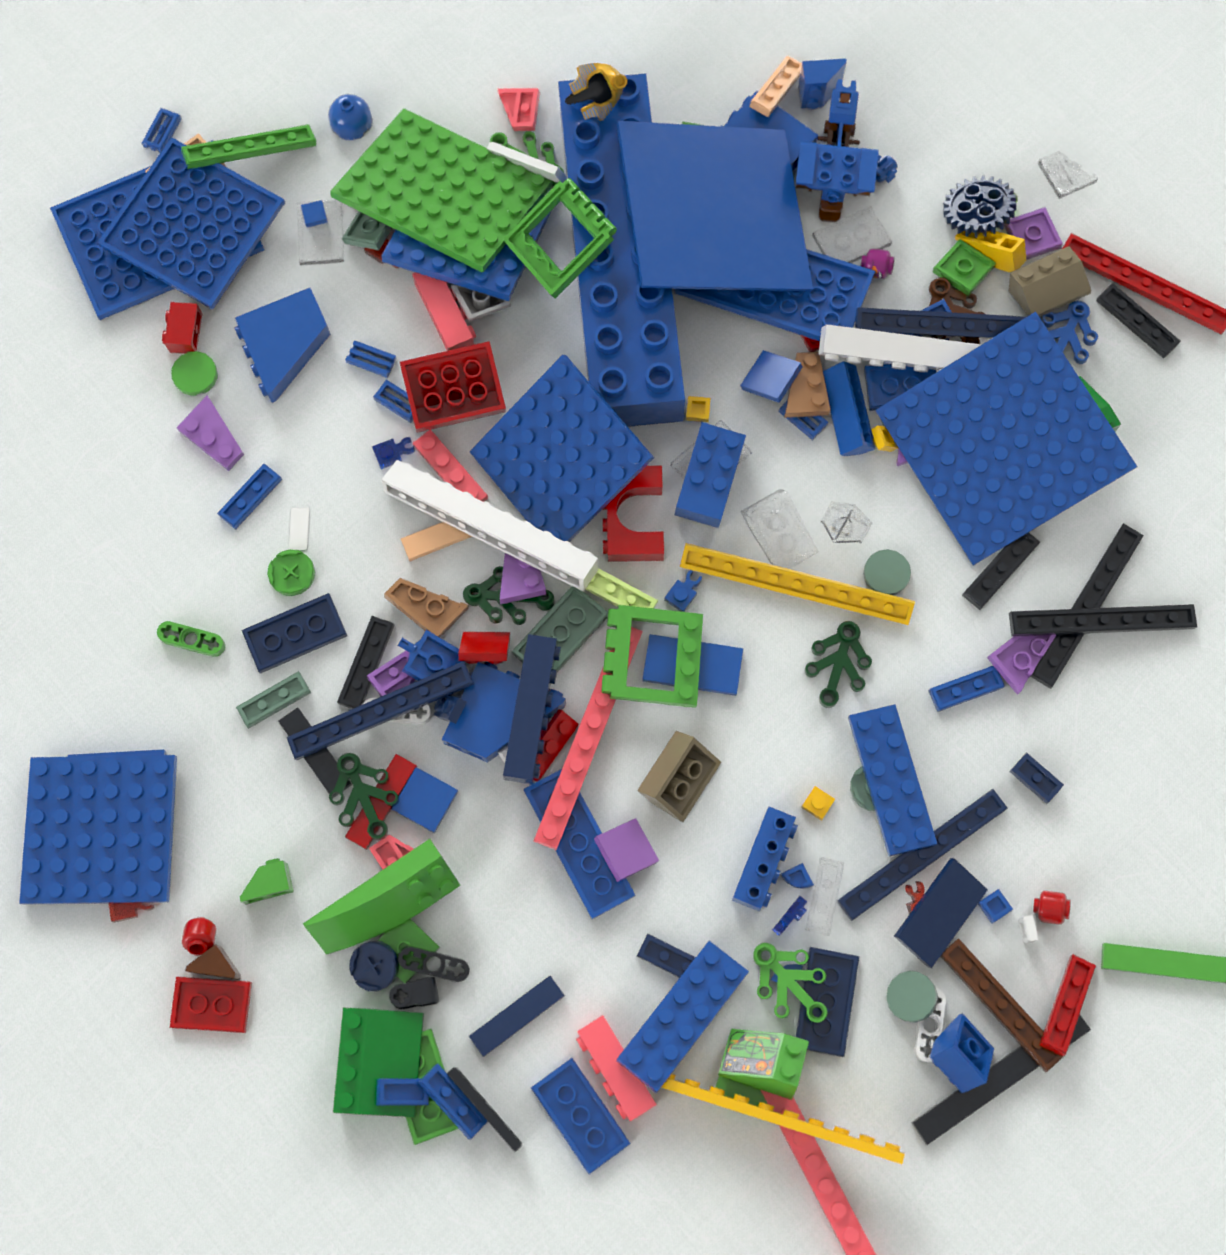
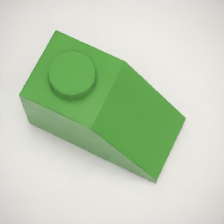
M280 858L268 860L265 862L266 865L258 867L241 894L240 902L247 905L293 893L288 863L280 861Z

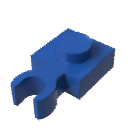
M693 570L687 573L684 583L677 580L664 598V601L680 612H685L696 597L697 592L693 588L697 587L702 580V576L697 581L690 579Z

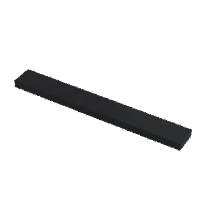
M1124 523L1121 525L1071 609L1100 608L1143 538V534ZM1084 634L1056 635L1030 677L1051 689Z
M1194 604L1011 611L1009 613L1011 637L1197 628Z
M1081 1015L1078 1017L1069 1045L1091 1030ZM1020 1046L990 1067L987 1083L964 1093H961L958 1089L911 1123L924 1143L928 1145L1034 1071L1039 1065Z

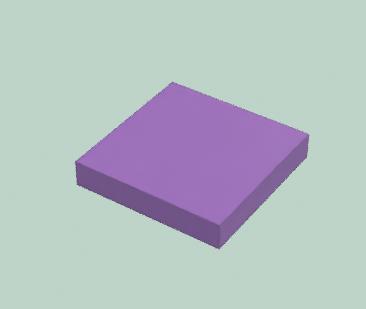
M1046 207L1011 218L1010 224L1004 223L1008 235L1025 239L1027 260L1060 249L1063 246Z
M636 818L594 838L617 882L659 862L656 853Z

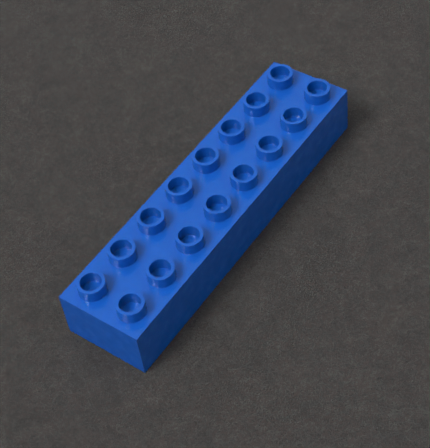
M646 73L625 75L627 85L623 88L618 102L603 121H600L598 117H591L587 120L583 117L580 109L594 102L593 100L587 99L571 105L565 103L567 96H570L572 93L569 84L575 80L558 81L567 179L571 178L605 215V218H608L617 228L616 233L612 236L614 240L577 277L587 378L590 384L628 427L683 422L685 394L672 289L641 287L617 127L618 121L652 123ZM571 213L576 257L594 237Z

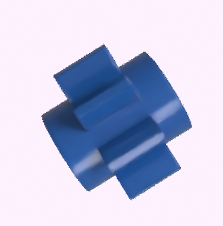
M878 155L877 182H884L886 180L889 183L896 177L895 173H897L896 169L898 166L891 156L887 155L882 158L881 155Z

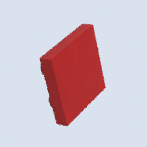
M463 632L458 653L459 661H465L468 664H475L479 661L499 664L507 661L510 632Z

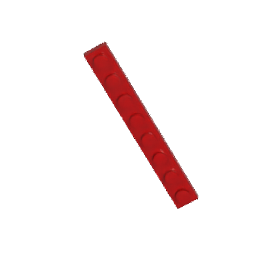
M1070 233L1062 249L1069 246L1080 258L1083 267L1221 335L1225 331V308Z

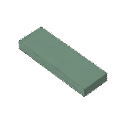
M298 671L238 705L236 709L249 729L307 696L311 691Z

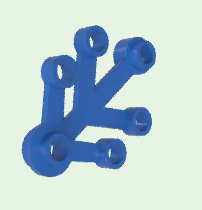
M1074 301L1068 306L1066 311L1056 314L1049 312L1043 315L1041 319L1048 328L1052 327L1054 323L1069 320L1066 326L1050 330L1049 332L1054 339L1059 338L1057 345L1062 352L1069 341L1074 353V361L1077 364L1086 363L1089 357L1088 351L1082 349L1074 330L1077 323L1084 335L1083 342L1085 345L1093 346L1098 339V334L1091 330L1087 321L1090 315L1089 306L1082 301ZM1075 309L1081 310L1082 313L1076 312ZM1045 318H1051L1052 322L1046 321ZM1087 336H1092L1094 340H1089ZM1078 354L1084 355L1085 358H1079Z

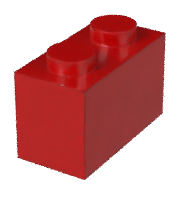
M170 302V308L165 314L167 327L166 331L162 333L163 344H165L170 353L185 354L197 351L202 321V312L198 304Z

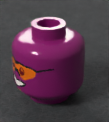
M871 248L867 255L862 256L861 267L874 270L873 278L886 279L888 274L892 275L895 257H892L888 250Z

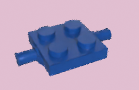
M428 630L424 632L421 639L415 645L403 637L397 645L409 652L408 661L402 672L417 681L463 662L459 661L458 648Z

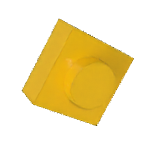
M688 396L686 421L709 422L711 398Z
M878 425L871 429L873 442L878 450L892 452L898 448L885 426Z
M814 786L801 808L822 821L835 799Z

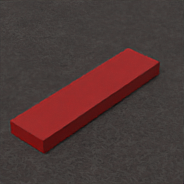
M395 754L386 769L389 774L388 782L383 785L377 783L376 788L385 791H395L399 796L417 765ZM385 773L382 775L380 781L385 779ZM393 794L387 797L388 802L395 800V795ZM369 796L379 820L385 821L393 806H388L383 800ZM363 808L348 830L345 838L367 850L373 839L367 831L369 821ZM380 826L375 828V834L379 831Z
M1074 954L1070 956L1039 1044L1040 1046L1062 1057L1066 1055L1096 967L1095 964Z

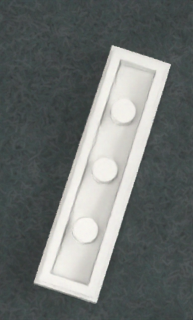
M490 142L487 147L490 152L502 156L506 160L516 165H521L526 170L542 175L547 179L555 182L561 181L562 183L567 179L558 166L494 142Z

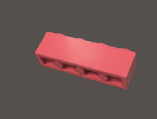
M416 272L412 273L414 284L446 350L474 345L473 339L476 338L474 329L471 325L467 326L465 322L467 316L462 307L458 308L455 302L458 300L453 290L449 289L448 282Z
M603 1015L577 1031L580 1037L576 1038L583 1052L586 1050L590 1052L593 1059L589 1062L595 1073L601 1072L606 1079L602 1083L610 1097L615 1095L619 1101L616 1108L623 1120L628 1117L631 1122L656 1106L645 1084L616 1061L624 1049Z

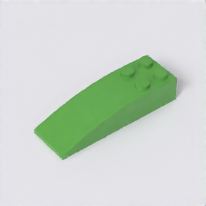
M428 839L304 922L303 925L327 955L357 945L399 926L461 885L431 839Z

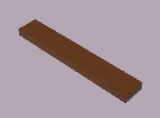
M959 938L942 953L940 957L1045 1073L1063 1058L1039 1045L1044 1031Z

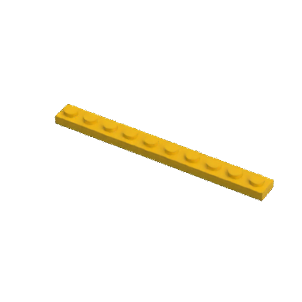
M688 543L685 544L680 567L905 625H909L915 605L913 600Z
M671 1074L661 1087L903 1164L905 1153L900 1152L901 1146L885 1142V1146L874 1143L875 1138L860 1134L859 1138L849 1135L850 1130L839 1126H834V1130L824 1127L825 1122L814 1118H809V1121L806 1122L798 1119L799 1114L792 1111L784 1110V1113L781 1114L773 1111L774 1106L767 1103L759 1102V1106L750 1104V1098L735 1094L734 1098L724 1095L725 1090L713 1086L706 1090L699 1087L700 1082L688 1078L685 1079V1083L675 1080V1074Z

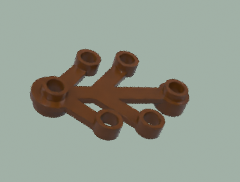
M937 278L930 283L929 293L932 299L929 306L944 299L952 313L985 314L969 310L977 302L975 294L971 293L967 296L963 292L951 288L949 281L945 278ZM936 288H941L943 292L937 291ZM951 298L962 301L965 308L953 304ZM966 299H972L973 303H968ZM932 335V338L945 340L946 336L938 338ZM960 337L962 342L980 344L979 338Z

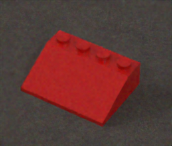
M490 341L399 362L417 433L506 412Z

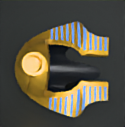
M603 63L579 65L576 68L578 77L569 84L572 93L570 96H567L565 103L571 105L587 99L593 100L594 102L580 109L585 120L591 117H598L600 121H603L618 102L623 88L627 85V78L611 65Z

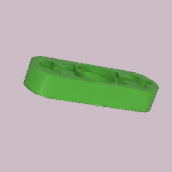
M165 621L157 628L158 638L167 645L211 657L220 656L225 650L224 640L215 633L171 621ZM171 628L174 633L179 634V639L174 635H169L167 638L164 632L169 631ZM188 634H197V641L194 644L187 645L185 643V638ZM203 639L208 643H214L216 640L219 646L211 650L207 644H203Z

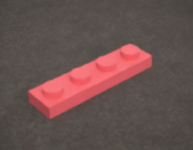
M431 429L413 442L416 450L444 482L450 483L454 488L462 492L472 494L474 498L482 502L488 499V495Z

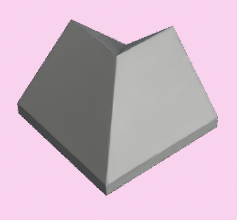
M455 284L451 285V289L469 322L511 307L510 301Z

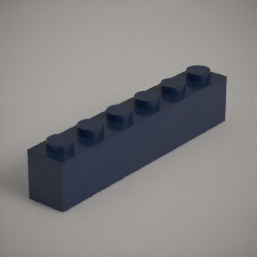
M528 634L503 771V778L506 781L533 785L534 778L539 779L541 764H537L539 754L543 755L545 740H541L542 732L547 731L549 717L545 716L547 707H551L553 693H549L551 684H555L557 670L553 668L555 661H559L561 647L557 646V638Z

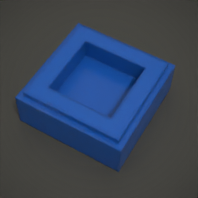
M322 200L301 205L306 228L328 223Z
M999 889L978 903L991 924L1013 910Z

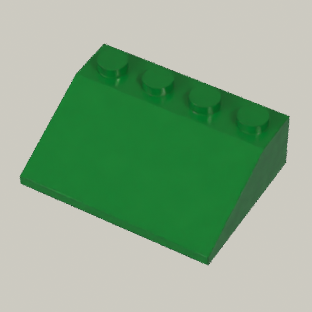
M343 1007L333 1113L415 1117L416 1105H376L377 1079H418L424 1013Z

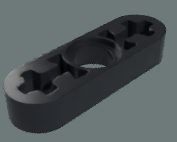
M413 946L403 947L398 953V962L406 970L455 982L464 981L470 972L466 961L458 957ZM409 951H413V956L421 959V953L426 954L422 960V968H417L420 963L416 961H411L410 965H407L403 955H408ZM431 957H438L441 961L440 968L436 971H430L427 968V961ZM445 960H450L448 965L456 967L458 963H461L464 973H459L458 977H456L452 970L446 969V974H442L445 969Z

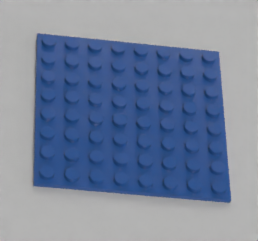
M632 121L617 122L642 288L765 291L813 290L785 130Z
M1036 312L875 410L973 566L1138 467Z

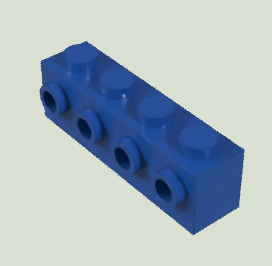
M768 806L732 901L756 911H760L762 906L767 908L772 895L768 892L770 884H776L780 870L777 869L780 860L785 861L789 848L785 846L788 837L793 839L798 825L794 824L795 816Z

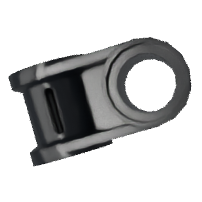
M435 977L422 978L394 986L389 993L390 1002L398 1009L423 1007L439 1003ZM399 991H403L405 995H408V997L404 998L403 1003L395 999V997L399 996Z

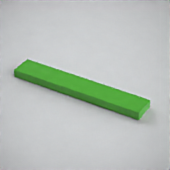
M307 124L181 147V152L188 169L216 163L316 146V139L310 125Z
M1102 943L1101 969L1226 983V957Z

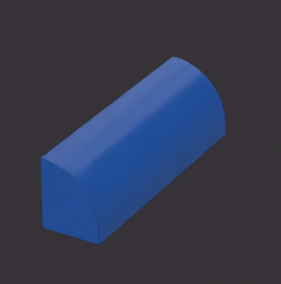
M843 361L824 370L823 375L840 455L855 456L875 450L856 365Z

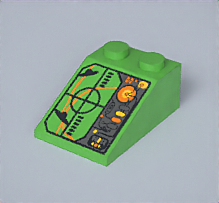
M731 1029L718 1076L792 1100L799 1084L809 1041L784 1033Z

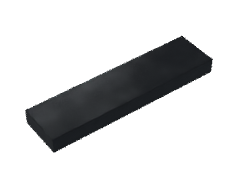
M1114 283L1096 299L1100 305L1162 358H1165L1181 342L1180 339Z
M1027 533L1005 546L965 590L962 596L981 610L1039 545L1040 541L1032 534Z
M371 616L337 703L339 705L353 709L364 703L371 686L367 675L378 669L395 626L394 623Z
M298 707L278 721L288 736L312 727ZM325 748L304 757V759L330 794L336 786L340 772L337 769V761L330 751ZM348 780L344 790L352 785L350 780Z
M453 1067L447 1073L512 1150L516 1152L523 1146L521 1140L457 1067Z

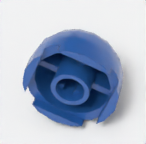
M341 95L333 101L329 108L328 119L331 130L344 140L360 139L364 136L363 133L372 127L373 119L370 108L364 99L356 95Z

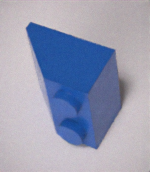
M846 58L802 61L798 84L801 109L814 110L822 108L831 99L832 90L836 89L838 79H843L847 63Z
M961 1013L936 1038L930 1059L948 1077L949 1081L961 1093H964L987 1083L994 1047L967 1017Z

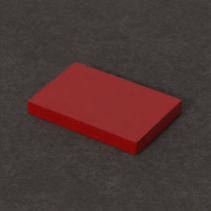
M176 977L169 1028L246 1033L252 982Z

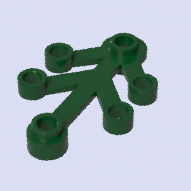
M502 566L496 567L493 570V575L481 584H469L463 590L464 601L471 606H479L489 616L490 622L494 624L500 623L503 619V613L500 608L492 607L487 600L497 601L512 617L516 625H522L526 622V612L523 609H517L511 602L500 604L501 588L497 591L489 590L498 582H502V576L496 575L499 572L503 573ZM546 590V595L514 602L536 603L540 610L547 611L554 606V595L551 591ZM473 592H478L477 595H471ZM543 596L549 597L546 600L541 599ZM497 613L499 616L494 618L492 614ZM517 615H522V616H523V618H521V619H517V618H515V617H516Z
M852 621L841 623L837 628L836 634L824 640L815 641L811 647L814 655L821 656L825 653L826 648L840 643L837 652L817 662H809L805 667V674L813 678L818 675L819 671L833 665L827 688H824L819 695V702L825 708L834 707L839 700V694L836 689L843 668L851 680L850 687L853 691L860 692L865 687V680L859 676L847 654L849 646H851L858 658L857 666L859 669H869L872 659L869 655H866L858 640L861 634L859 626ZM850 630L852 632V636H845L844 631ZM815 645H821L823 650L817 651ZM866 659L869 664L867 666H863L860 663V660ZM808 667H815L816 672L810 673ZM854 681H860L862 687H855ZM824 696H831L832 702H826Z
M345 753L337 761V769L340 772V776L334 790L329 794V800L334 805H341L344 802L345 796L343 791L350 778L353 789L344 811L339 815V823L344 827L353 825V814L358 801H360L369 821L367 827L369 836L374 840H382L388 834V826L384 821L379 820L369 796L383 800L388 806H395L399 801V796L395 791H385L362 783L359 774L374 778L380 785L388 782L389 774L384 769L377 770L361 764V760L356 754ZM353 762V768L346 769V763ZM379 773H385L386 777L384 780L380 781L377 779ZM335 794H341V799L339 801H333V796ZM390 794L395 795L393 802L387 801V797ZM349 815L351 818L348 823H343V817ZM382 827L383 832L380 835H376L374 833L375 828Z

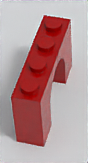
M662 465L646 466L602 509L607 510V518H603V532H607V540H603V554H608V562L664 561V531H632L623 526L617 516L620 505L630 497L662 495Z

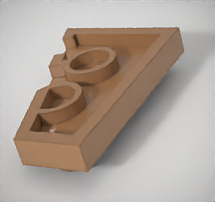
M819 352L796 354L795 361L801 362L802 369L790 386L784 418L829 415L830 406L820 355H818Z
M399 578L384 593V598L424 631H430L438 637H441L468 610L469 606L462 602L452 601L445 595H437L427 591L425 587Z

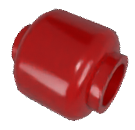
M1043 891L1040 894V898L1034 899L1033 913H1038L1039 921L1042 923L1061 925L1065 919L1069 920L1071 900H1068L1062 892Z
M204 917L189 920L183 930V947L193 955L205 953L215 944L217 931L215 924Z

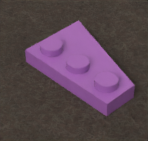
M208 395L176 427L181 434L228 471L244 455Z
M505 553L500 604L546 595L541 571Z
M1056 635L1014 636L990 654L987 659L1018 695Z

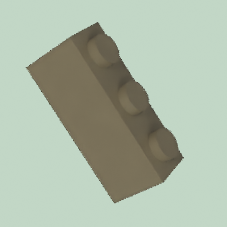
M1069 246L1010 272L1008 291L1028 316L1036 312L1041 317L1091 294V288L1082 261Z
M675 731L637 791L655 806L677 820L684 822L718 769L721 761L695 737Z

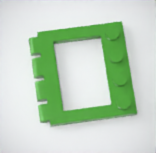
M568 178L563 183L559 181L504 237V242L548 293L556 299L614 240L612 236L616 233L617 228L608 218H605V215L580 190L574 181ZM560 201L594 237L562 271L529 235Z
M618 605V609H608L607 626L616 629H607L605 649L614 650V652H605L603 672L612 673V675H603L601 692L610 694V699L696 708L703 614ZM632 621L679 626L674 691L626 686Z

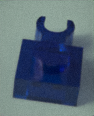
M405 437L397 444H395L392 438L372 446L380 468L384 469L392 466L396 460L402 462L400 456L402 454L409 455L414 453V446L405 448L407 443L412 442L411 438Z
M799 896L772 930L780 936L793 919L799 921L807 911L804 906L808 901Z

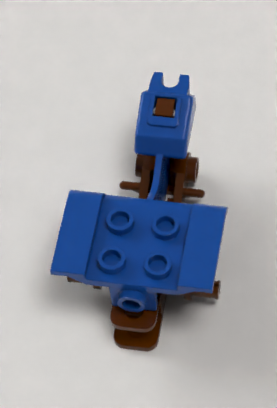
M838 79L836 89L832 90L829 120H825L824 134H828V136H818L817 139L827 142V145L800 142L795 188L808 189V192H812V190L821 191L818 217L821 221L836 223L840 220L845 193L853 194V197H857V195L870 196L871 192L874 193L879 150L849 147L851 144H860L859 140L850 139V136L854 137L855 120L859 92L856 91V81L851 80L850 87H844L842 85L843 79Z

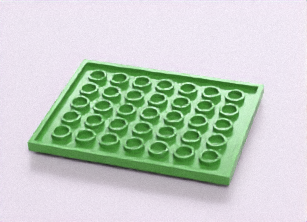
M403 108L331 189L330 194L332 198L483 273L506 245L504 237L539 203L552 187L553 181L526 170L523 166L516 165L504 157L490 152L487 148Z

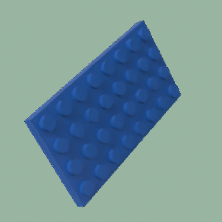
M806 249L813 285L812 291L675 289V294L820 341L821 329L825 325L854 328L856 308H862L875 271Z

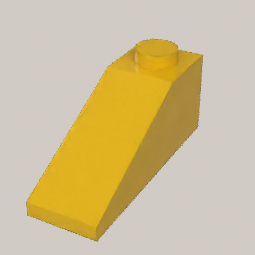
M966 231L955 235V240L961 239L996 262L994 267L996 269L1013 272L1027 261L1025 239L996 231V234L987 231L986 237L983 233H979L977 238H975L972 232L967 237Z

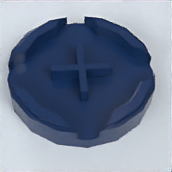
M369 941L361 944L353 951L350 958L349 971L360 988L366 991L377 992L389 987L395 981L399 972V962L395 951L390 945L382 941Z

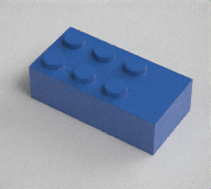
M701 423L676 505L675 516L719 528L746 438L745 434Z

